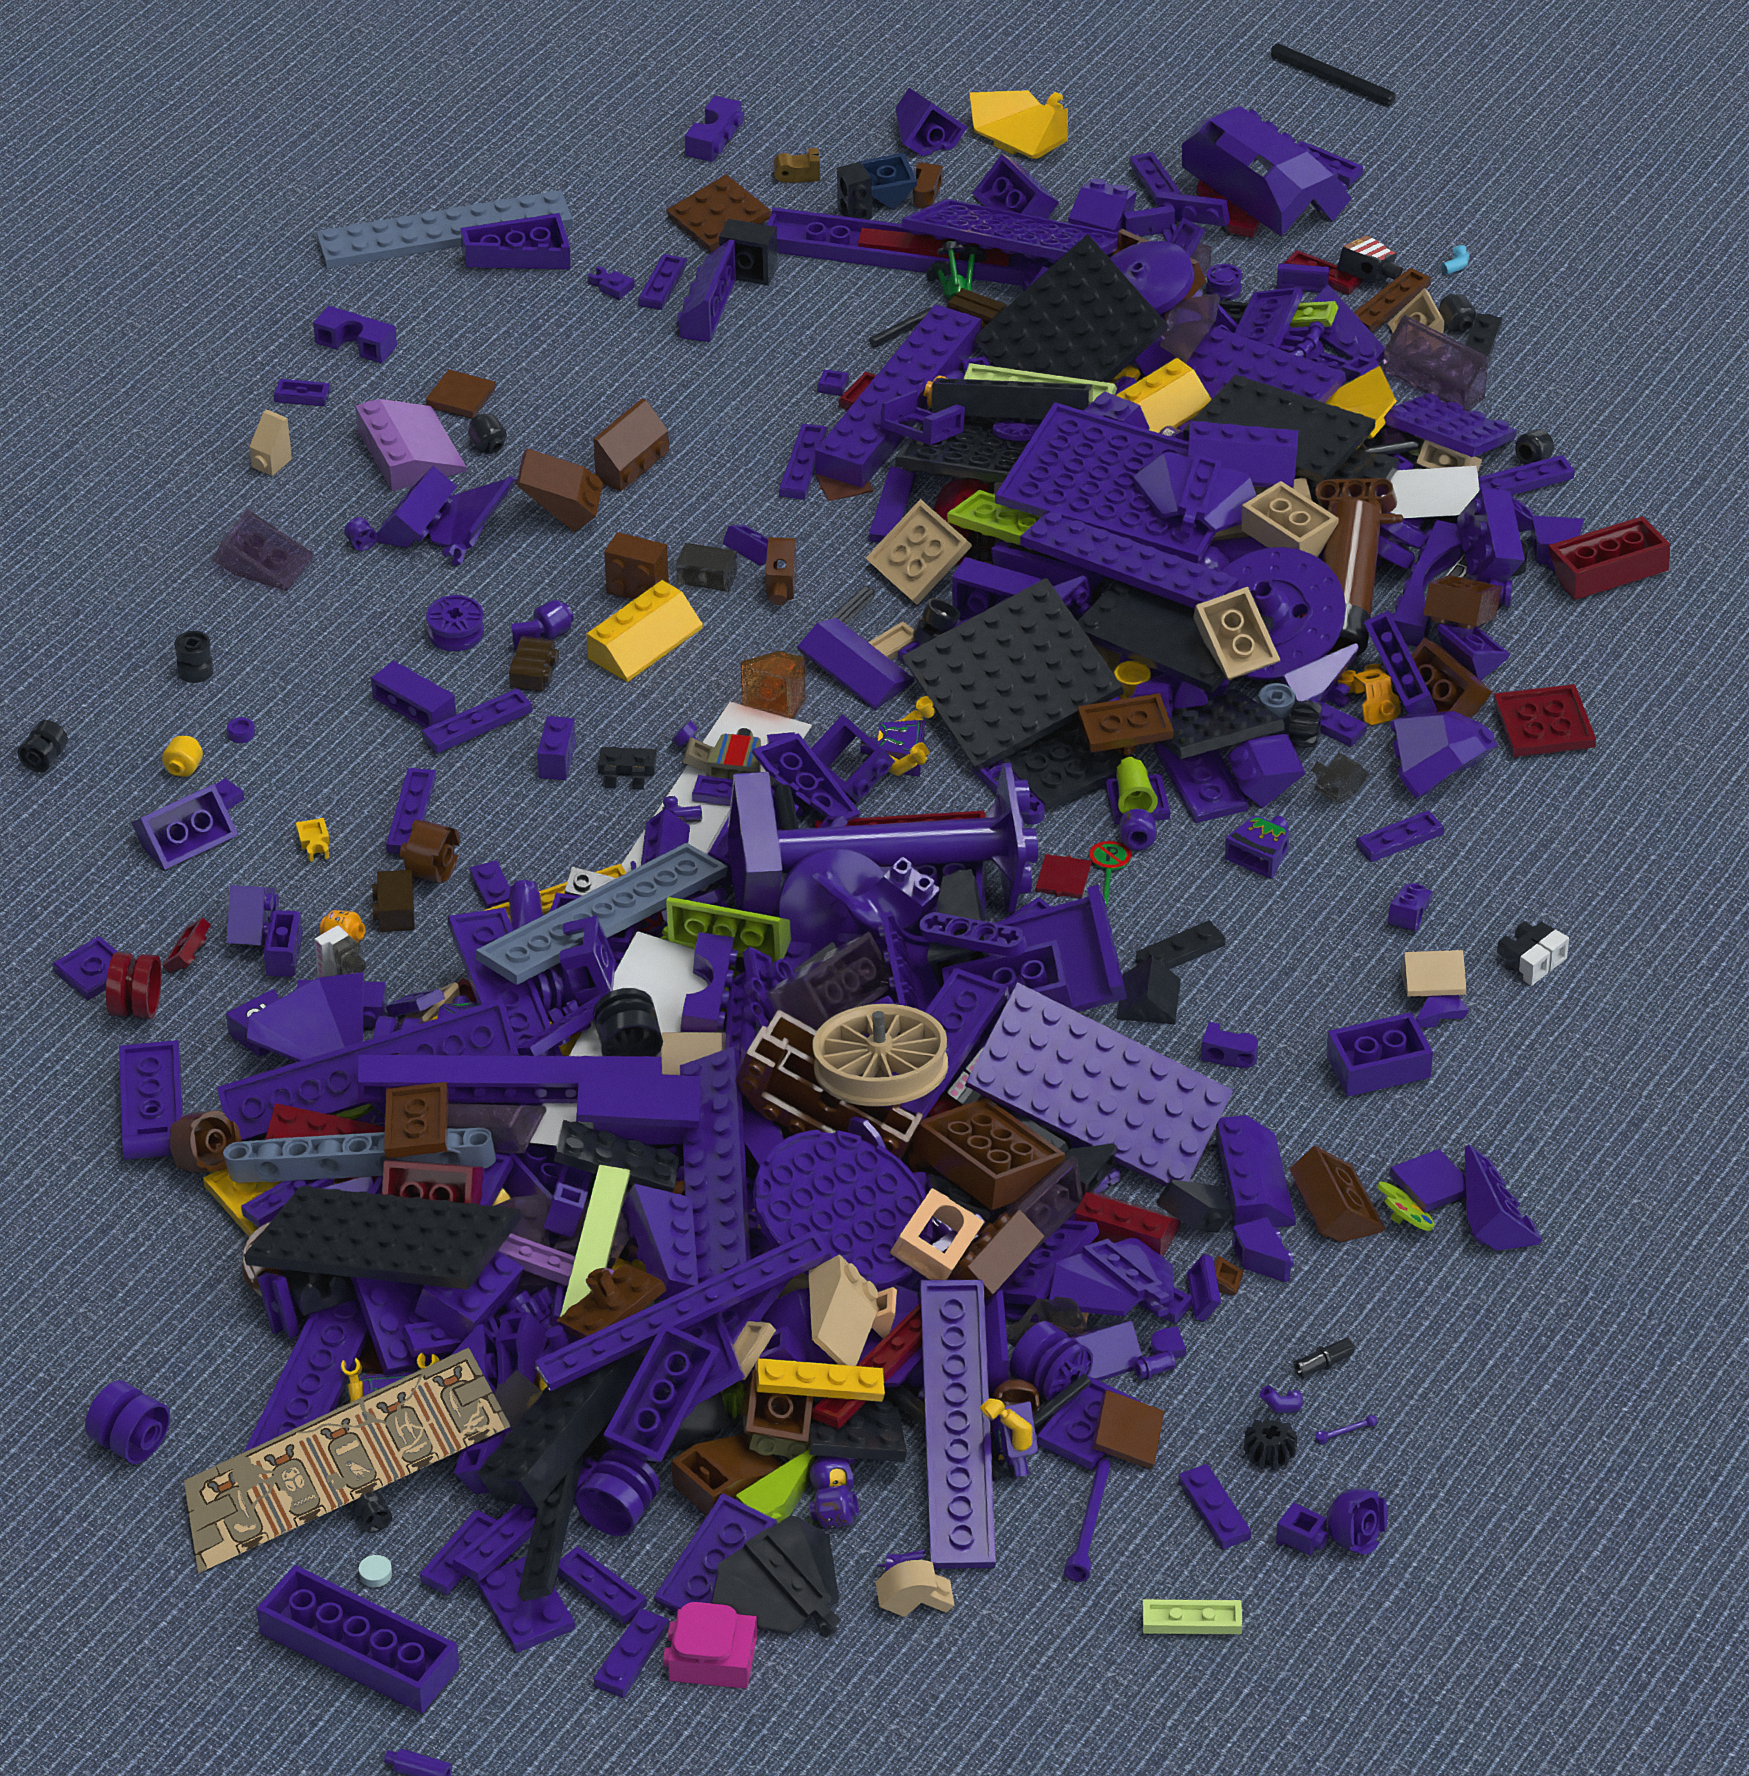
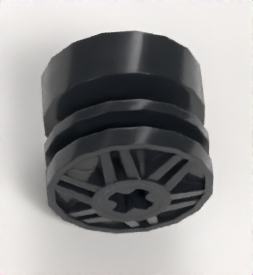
M621 988L602 996L595 1004L592 1014L603 1056L656 1057L662 1049L663 1038L653 999L648 993L637 988Z

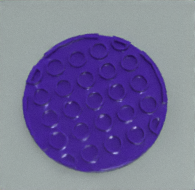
M820 1130L806 1131L786 1138L777 1144L769 1152L759 1168L753 1189V1202L758 1222L774 1248L816 1230L830 1250L831 1259L840 1254L849 1264L852 1263L857 1268L859 1274L866 1281H871L876 1289L892 1286L908 1277L915 1270L890 1254L897 1239L926 1197L917 1178L901 1160L882 1146L878 1145L875 1147L870 1143L860 1140L861 1136L843 1131H836L835 1133L820 1132ZM933 1217L930 1218L918 1236L927 1243H930L932 1239ZM809 1270L803 1272L805 1275L809 1276Z

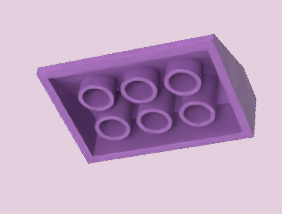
M384 399L355 405L357 430L392 491L413 486L432 466L437 468L446 477L467 471L466 465L431 406Z

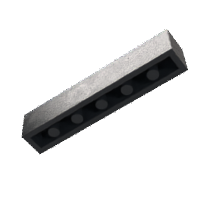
M936 378L932 383V412L936 413L957 404L965 407L964 416L967 420H980L981 417H991L993 421H1006L1007 418H1017L1018 422H1032L1033 419H1044L1054 402L1082 411L1093 402V384Z

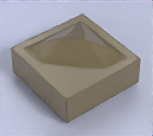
M690 738L686 745L682 762L707 773V759L714 747Z

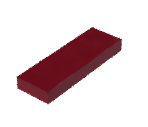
M1296 250L1284 262V264L1329 267L1328 285L1332 289L1350 295L1362 283L1361 278L1338 270L1337 265Z

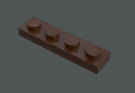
M1410 267L1357 309L1354 314L1373 332L1412 301L1424 288L1427 289L1431 285V277Z

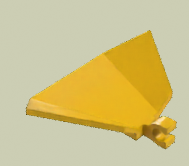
M1029 90L970 92L974 132L993 140L994 146L1012 155L1019 152L1032 159H1038L1068 141V108L1063 109V105L1058 103L1060 100H1063V95L1054 92L1048 98L1045 105L1040 104Z
M1378 366L1340 387L1325 403L1376 419L1375 429L1366 438L1373 439L1386 423L1384 416L1397 401L1381 366Z

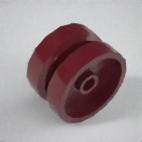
M115 952L113 954L106 981V1006L109 1015L127 1017L132 1011L136 1018H154L159 1005L162 985V970L159 956L141 954L135 960L134 955L131 953Z

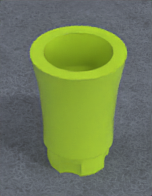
M1133 757L1121 760V764L1117 766L1116 774L1120 811L1124 814L1131 809L1138 808L1152 813L1157 806L1158 798L1150 784L1144 764L1141 760H1136Z

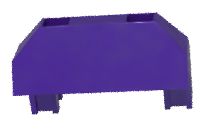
M1233 106L1203 119L1182 143L1183 169L1199 180H1202L1206 185L1213 188L1242 210H1245L1249 215L1255 217L1259 222L1281 237L1310 203L1316 211L1320 212L1322 210L1333 222L1352 199L1346 192L1348 187L1338 179L1339 175L1328 166L1325 168L1311 155L1313 152L1303 143L1299 146L1295 144V139L1284 131L1281 134L1269 120L1263 122L1261 120L1262 117L1253 109L1247 111L1241 106ZM1258 160L1268 172L1262 177L1248 166L1253 161L1256 162Z

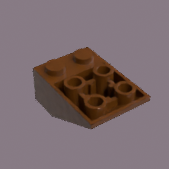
M746 1433L695 1444L671 1461L673 1486L705 1515H708L722 1493L736 1500L738 1493L783 1466L771 1455H762L755 1450H750Z

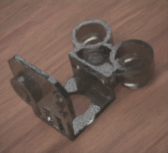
M1057 1296L1053 1300L1038 1298L1019 1322L1007 1328L1006 1335L1007 1342L1011 1346L1016 1347L1023 1335L1037 1324L1030 1322L1032 1315L1035 1313L1039 1317V1323L1042 1321L1051 1322L1054 1325L1062 1326L1068 1332L1083 1334L1087 1329V1325L1078 1304L1072 1299Z

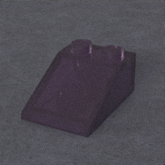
M247 509L223 539L212 560L236 576L287 591L312 559L314 553Z

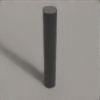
M929 307L870 337V344L875 347L918 325L932 308Z
M1082 1374L1033 1414L1034 1428L1036 1429L1092 1383L1085 1374Z

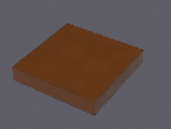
M448 369L426 398V406L473 419L496 389L495 381Z
M1106 1390L1102 1394L1092 1448L1151 1469L1155 1464L1164 1410Z

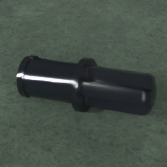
M1344 1338L1325 1348L1319 1346L1316 1348V1352L1293 1362L1294 1369L1301 1379L1323 1368L1329 1370L1332 1368V1364L1351 1356L1355 1351L1354 1345L1349 1338Z

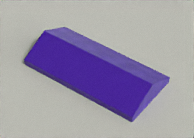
M837 618L817 622L797 645V650L874 710L914 682V678Z

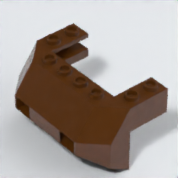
M778 1009L768 1027L762 1026L752 1042L735 1079L736 1084L754 1109L760 1112L766 1119L776 1121L787 1127L793 1134L812 1130L835 1133L836 1131L848 1132L849 1121L852 1117L856 1116L866 1119L881 1135L886 1149L901 1160L915 1138V1133L923 1114L918 1112L915 1117L901 1109V1104L894 1105L891 1110L880 1106L849 1103L830 1095L820 1086L814 1073L813 1040L817 1030Z

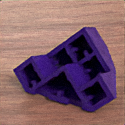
M1454 711L1405 715L1390 722L1391 731L1397 735V739L1393 742L1395 756L1401 759V766L1398 768L1399 777L1416 799L1429 794L1451 774L1475 766L1498 746L1494 740L1493 733L1487 727H1484L1482 723Z

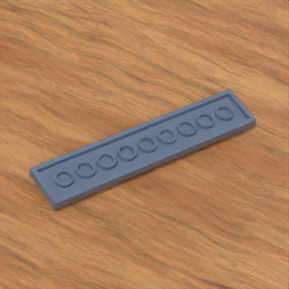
M562 190L535 195H524L511 199H500L487 203H475L463 207H451L433 212L427 211L409 216L403 215L398 218L380 219L374 222L351 224L350 226L327 228L316 231L318 244L328 269L461 246L460 228L560 213L564 228L573 227V219Z
M685 843L477 949L476 960L518 985L560 963L561 950L583 945L584 932L567 936L562 931L563 923L597 915L604 934L608 938L666 908L668 897L683 899L726 877L727 866L694 846Z

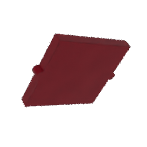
M1045 854L1035 892L1054 894L1056 897L1067 896L1081 899L1092 861L1072 858L1070 855L1064 857Z

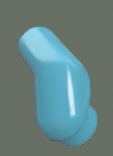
M1465 245L1455 246L1453 248V259L1441 264L1442 272L1445 275L1462 270L1467 266L1469 252L1466 251Z

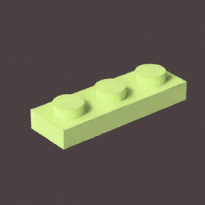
M1143 1599V1634H1242L1241 1600Z

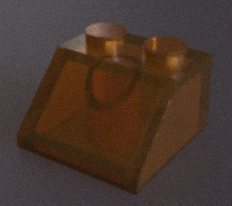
M776 651L742 661L740 664L742 705L793 719L806 700L805 657Z

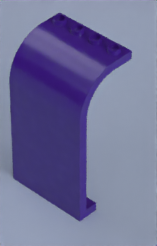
M1099 885L1087 887L1088 897L995 922L996 924L1021 929L1024 933L1027 947L1057 939L1065 965L1073 1007L1069 1008L1076 1012L1127 999L1106 903ZM892 911L882 913L883 925L878 926L882 942L887 943L888 950L883 953L888 969L892 968L893 976L889 977V983L893 994L897 993L898 1001L894 1002V1004L909 1006L925 1012L941 989L927 959L930 941H927L922 936H916L904 931L898 924Z

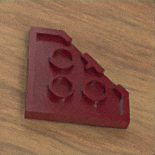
M1200 180L1196 187L1197 196L1227 201L1230 222L1225 229L1229 233L1253 238L1261 222Z

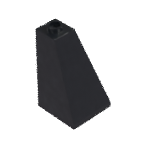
M971 869L957 870L951 873V875L943 876L936 912L985 921L978 885ZM959 929L953 935H962L967 929ZM984 934L979 940H988L989 934ZM930 942L927 959L939 987L942 988L944 979L941 968L992 956L993 954Z

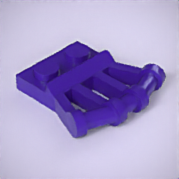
M1315 321L1309 327L1292 328L1289 325L1279 349L1306 359L1310 351L1315 350L1319 346V337L1324 333L1323 324Z

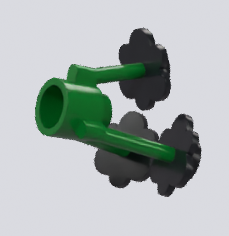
M951 241L942 244V248L937 249V255L948 254L949 261L933 263L926 270L927 280H940L944 289V295L949 300L956 296L961 288L972 291L971 283L974 262H983L987 259L985 251L978 246L968 245L963 247V245H957V242ZM956 252H959L960 260L969 261L966 280L963 276L957 275L954 257ZM952 274V276L948 279L949 281L947 282L945 276Z

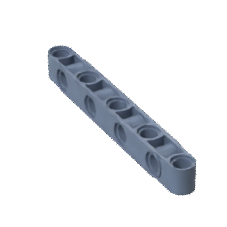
M448 1128L447 1152L386 1158L384 1151L385 1132L242 1141L228 1145L223 1152L229 1178L238 1183L383 1176L384 1161L387 1160L482 1166L483 1168L491 1166L496 1160L491 1132L485 1128Z

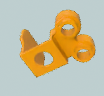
M1381 664L1366 665L1365 671L1358 674L1353 670H1347L1337 680L1338 684H1345L1350 687L1348 693L1355 692L1357 694L1365 691L1366 700L1362 704V710L1366 723L1374 725L1396 719L1401 713L1399 696L1393 693L1391 677L1381 668Z

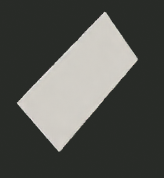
M1477 466L1397 470L1390 480L1397 497V506L1391 513L1402 514L1403 518L1459 515L1479 492Z

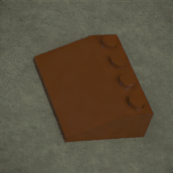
M987 1097L921 1120L915 1133L913 1150L914 1154L990 1210L998 1209L1018 1200L1065 1159L1064 1152Z

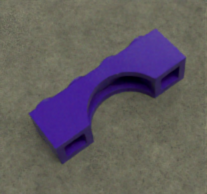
M699 932L694 953L693 974L704 979L709 986L699 992L686 994L680 1032L717 1033V1029L723 1030L726 1012H721V1009H727L730 991H725L726 987H732L734 971L729 969L730 967H736L738 950L733 949L734 937Z
M561 1164L543 1228L552 1231L554 1234L573 1238L588 1193L586 1191L592 1173Z

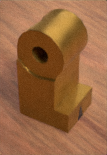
M808 148V154L803 155L778 154L773 160L775 178L784 183L820 181L818 148Z

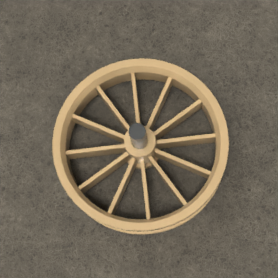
M872 1004L843 1011L827 1020L814 1036L815 1077L820 1086L830 1095L853 1104L889 1106L918 1099L934 1090L946 1076L948 1070L946 1032L934 1017L909 1006ZM868 1033H869V1037H868V1038H866L865 1036H863V1034H868ZM892 1072H896L899 1075L892 1076Z

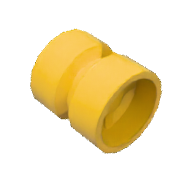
M1126 661L1116 667L1114 676L1124 691L1119 696L1120 700L1130 698L1131 695H1134L1138 684L1151 679V672L1147 665L1137 661Z

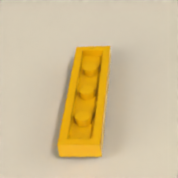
M760 1358L757 1359L755 1365L757 1392L882 1402L885 1395L883 1368Z

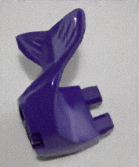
M901 857L877 883L860 896H853L844 884L829 870L822 874L816 872L811 875L845 905L858 927L880 937L878 926L883 925L882 913L892 911L900 927L904 931L912 933L920 927L921 919L936 906L940 894V889L934 885V880L928 875H921L913 869L911 862L904 857Z

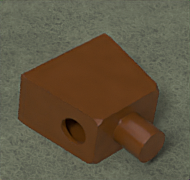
M768 537L766 595L773 604L784 605L787 600L794 599L797 577L795 538ZM778 560L784 561L786 568H777Z

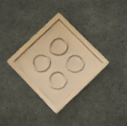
M920 499L872 550L866 559L918 605L972 545Z

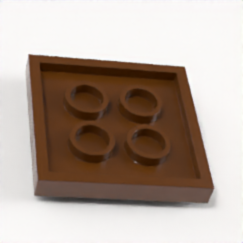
M727 174L666 209L668 218L710 253L719 248V235L728 218L761 224L771 216V211L768 207Z

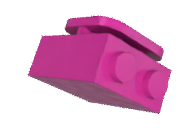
M691 1602L678 1609L676 1622L671 1621L669 1625L668 1640L672 1641L671 1648L665 1647L663 1667H669V1681L748 1689L757 1641V1617L739 1615L732 1607L721 1604Z

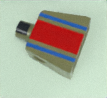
M747 728L739 729L737 734H722L707 759V776L733 780L734 774L761 772V764L752 754L753 749L761 747V739L753 737L752 731Z

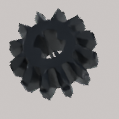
M1304 700L1297 701L1292 706L1288 736L1292 745L1301 748H1314L1318 743L1322 721V708L1319 703Z
M1266 1416L1263 1422L1254 1419L1252 1427H1247L1245 1431L1243 1447L1245 1454L1249 1455L1251 1463L1259 1462L1261 1469L1266 1465H1271L1274 1470L1278 1464L1287 1466L1290 1459H1293L1296 1455L1298 1440L1296 1431L1292 1430L1290 1422L1282 1424L1280 1417L1274 1421Z

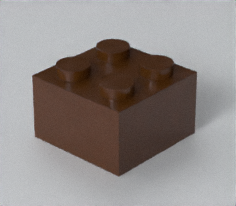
M620 532L615 534L604 551L607 593L634 600L661 580L669 583L667 544Z

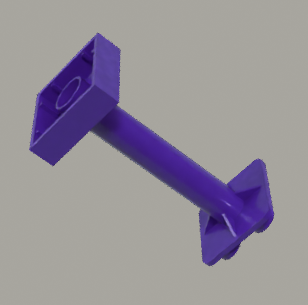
M1002 763L996 799L986 818L777 830L769 772L734 774L727 843L736 910L776 917L782 873H789L800 860L814 852L828 848H844L865 855L879 867H891L901 857L910 861L911 865L992 860L1000 871L1006 911L1015 912L1018 895L1031 893L1032 873L1030 863H1037L1036 830L1035 828L1024 829L1022 814H1029L1030 811L1028 781L1026 779L1014 780L1011 763Z

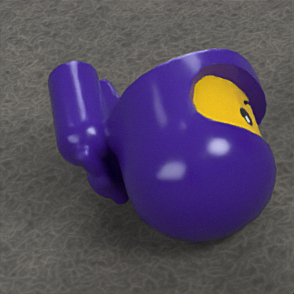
M830 1456L816 1459L811 1464L809 1471L812 1486L818 1491L821 1488L845 1485L851 1491L853 1488V1475L849 1465L855 1463L856 1459Z

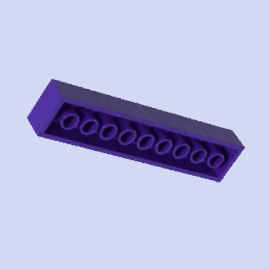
M935 304L816 448V474L863 488L906 437L881 428L882 403L917 390V407L927 410L929 408L927 405L928 397L923 396L927 382H933L937 376H943L949 371L960 370L961 360L968 359L979 346L974 339L977 333L981 331V318ZM915 421L899 422V424L911 428L917 423Z

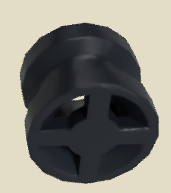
M366 1493L354 1503V1512L358 1518H361V1526L366 1532L375 1533L381 1531L391 1523L392 1513L385 1506V1499L380 1493Z

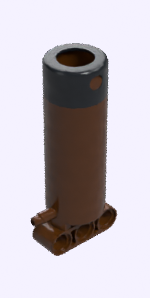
M1384 478L1324 480L1315 489L1319 506L1339 518V523L1324 546L1322 561L1337 576L1346 603V614L1342 631L1335 645L1326 655H1330L1355 643L1359 646L1356 656L1363 654L1368 648L1369 632L1364 621L1371 618L1380 525L1403 522L1402 514L1389 513L1396 508L1397 497L1391 481Z

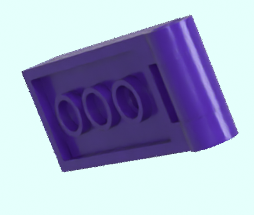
M179 1041L119 1046L124 1160L172 1156L170 1127L184 1116Z

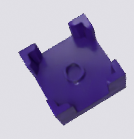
M597 915L563 923L562 931L567 936L584 932L583 945L560 951L559 960L563 969L570 970L584 966L587 976H592L596 986L576 991L575 997L578 1004L586 1003L600 993L613 991L616 959Z

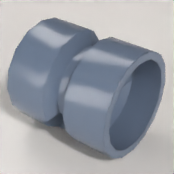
M1280 683L1266 685L1259 692V704L1281 717L1285 729L1267 735L1288 734L1292 706L1295 704V692L1289 686Z

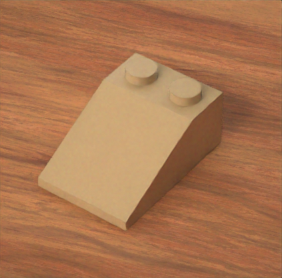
M1248 587L1196 605L1194 620L1206 646L1227 680L1280 662L1278 653Z
M839 1254L809 1270L812 1340L838 1365L856 1366L877 1314L876 1298L878 1297V1292L871 1281H866L859 1274L857 1268L852 1263L849 1264Z

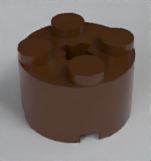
M414 820L408 843L404 842L400 849V858L404 860L405 870L412 869V877L441 884L442 881L449 880L458 861L459 855H455L454 850L455 845L460 846L459 831L455 828L425 820Z
M221 1111L195 1112L182 1116L170 1127V1148L175 1165L179 1169H184L191 1173L215 1172L227 1169L223 1153L224 1149L232 1143L241 1142L240 1131L236 1123L230 1121L225 1116L227 1114Z

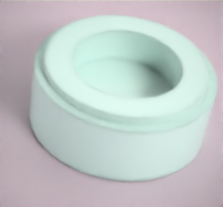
M372 1555L363 1559L359 1565L361 1582L368 1587L374 1588L387 1584L392 1577L390 1561L381 1555Z

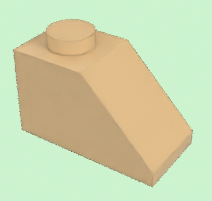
M267 409L263 412L249 446L252 468L273 476L292 460L288 418Z

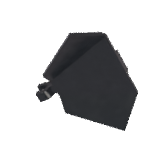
M792 1515L771 1529L769 1527L744 1543L741 1549L718 1564L712 1604L728 1605L739 1615L756 1616L757 1629L786 1635L793 1634L807 1619L813 1616L816 1619L819 1630L826 1638L836 1632V1626L841 1622V1619L828 1607L839 1602L830 1535L803 1519Z

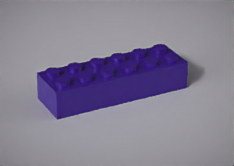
M295 1564L256 1608L260 1634L420 1713L426 1710L459 1670L457 1643Z

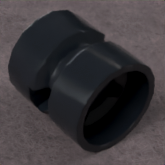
M938 598L929 599L922 612V618L918 620L913 631V637L923 645L953 629L960 617L959 610L945 600Z
M194 630L180 634L174 642L179 677L190 683L207 680L214 671L209 637L201 631Z
M39 721L18 748L17 754L20 761L32 771L40 773L47 771L68 744L67 733L53 721Z

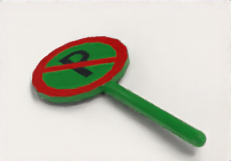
M1115 841L1099 842L1091 847L1089 851V859L1093 865L1106 870L1103 891L1106 906L1108 905L1111 870L1124 868L1130 863L1132 858L1130 849L1124 844Z

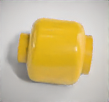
M191 736L174 737L162 754L164 767L169 773L179 777L192 775L203 758V751L199 742Z

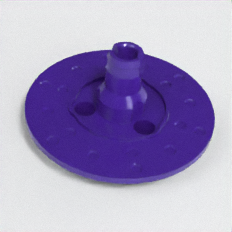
M1265 548L1238 558L1221 571L1239 579L1237 590L1248 587L1259 613L1273 618L1274 627L1268 633L1278 653L1280 662L1242 675L1243 677L1257 680L1282 679L1284 674L1325 657L1335 645L1345 621V597L1337 576L1327 564L1316 556L1294 548ZM1300 614H1306L1303 618H1297Z

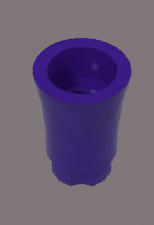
M519 880L510 886V922L513 930L543 916L541 895L535 881Z

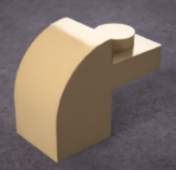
M910 1560L891 1567L875 1581L879 1607L906 1617L920 1603L945 1613L955 1606L950 1580L936 1575L933 1562Z

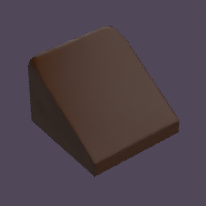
M1217 1256L1213 1262L1219 1293L1236 1295L1243 1270Z

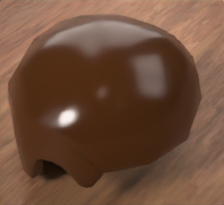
M1021 1379L1004 1381L995 1389L992 1399L1003 1402L1005 1407L1030 1402L1032 1415L1040 1406L1037 1389L1033 1384Z

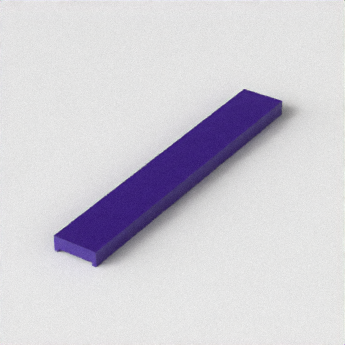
M776 207L772 208V213L767 223L768 226L777 227V253L923 273H926V270L937 261H942L943 263L949 261L948 258L858 247L861 228L910 233V230L901 228L902 224ZM1017 252L1010 255L1008 266L974 262L972 279L1021 286L1023 268L1029 267L1039 272L1043 266L1050 268L1055 263L1048 262V258L1044 257L1027 258L1024 256V253ZM955 260L957 275L967 278L969 261Z

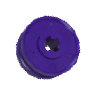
M463 595L445 596L434 601L427 609L426 622L428 624L427 635L430 642L437 648L457 652L477 645L484 635V614L481 605L474 599Z

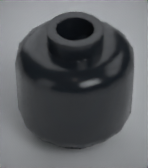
M1449 294L1440 302L1438 311L1444 320L1445 326L1450 331H1466L1472 327L1476 317V310L1467 297L1463 294Z
M482 413L471 420L468 436L479 451H491L494 453L504 446L507 432L496 416Z
M1542 429L1528 431L1522 434L1515 443L1516 456L1524 465L1549 459L1554 453L1553 439L1549 433Z

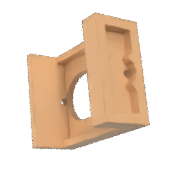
M932 1188L897 1239L890 1254L930 1280H947L984 1221L950 1200L946 1195ZM932 1216L958 1232L945 1254L918 1237Z

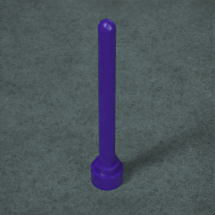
M1105 1458L1099 1460L1076 1551L1066 1560L1064 1574L1072 1581L1084 1582L1090 1576L1092 1563L1088 1553L1110 1470V1461Z

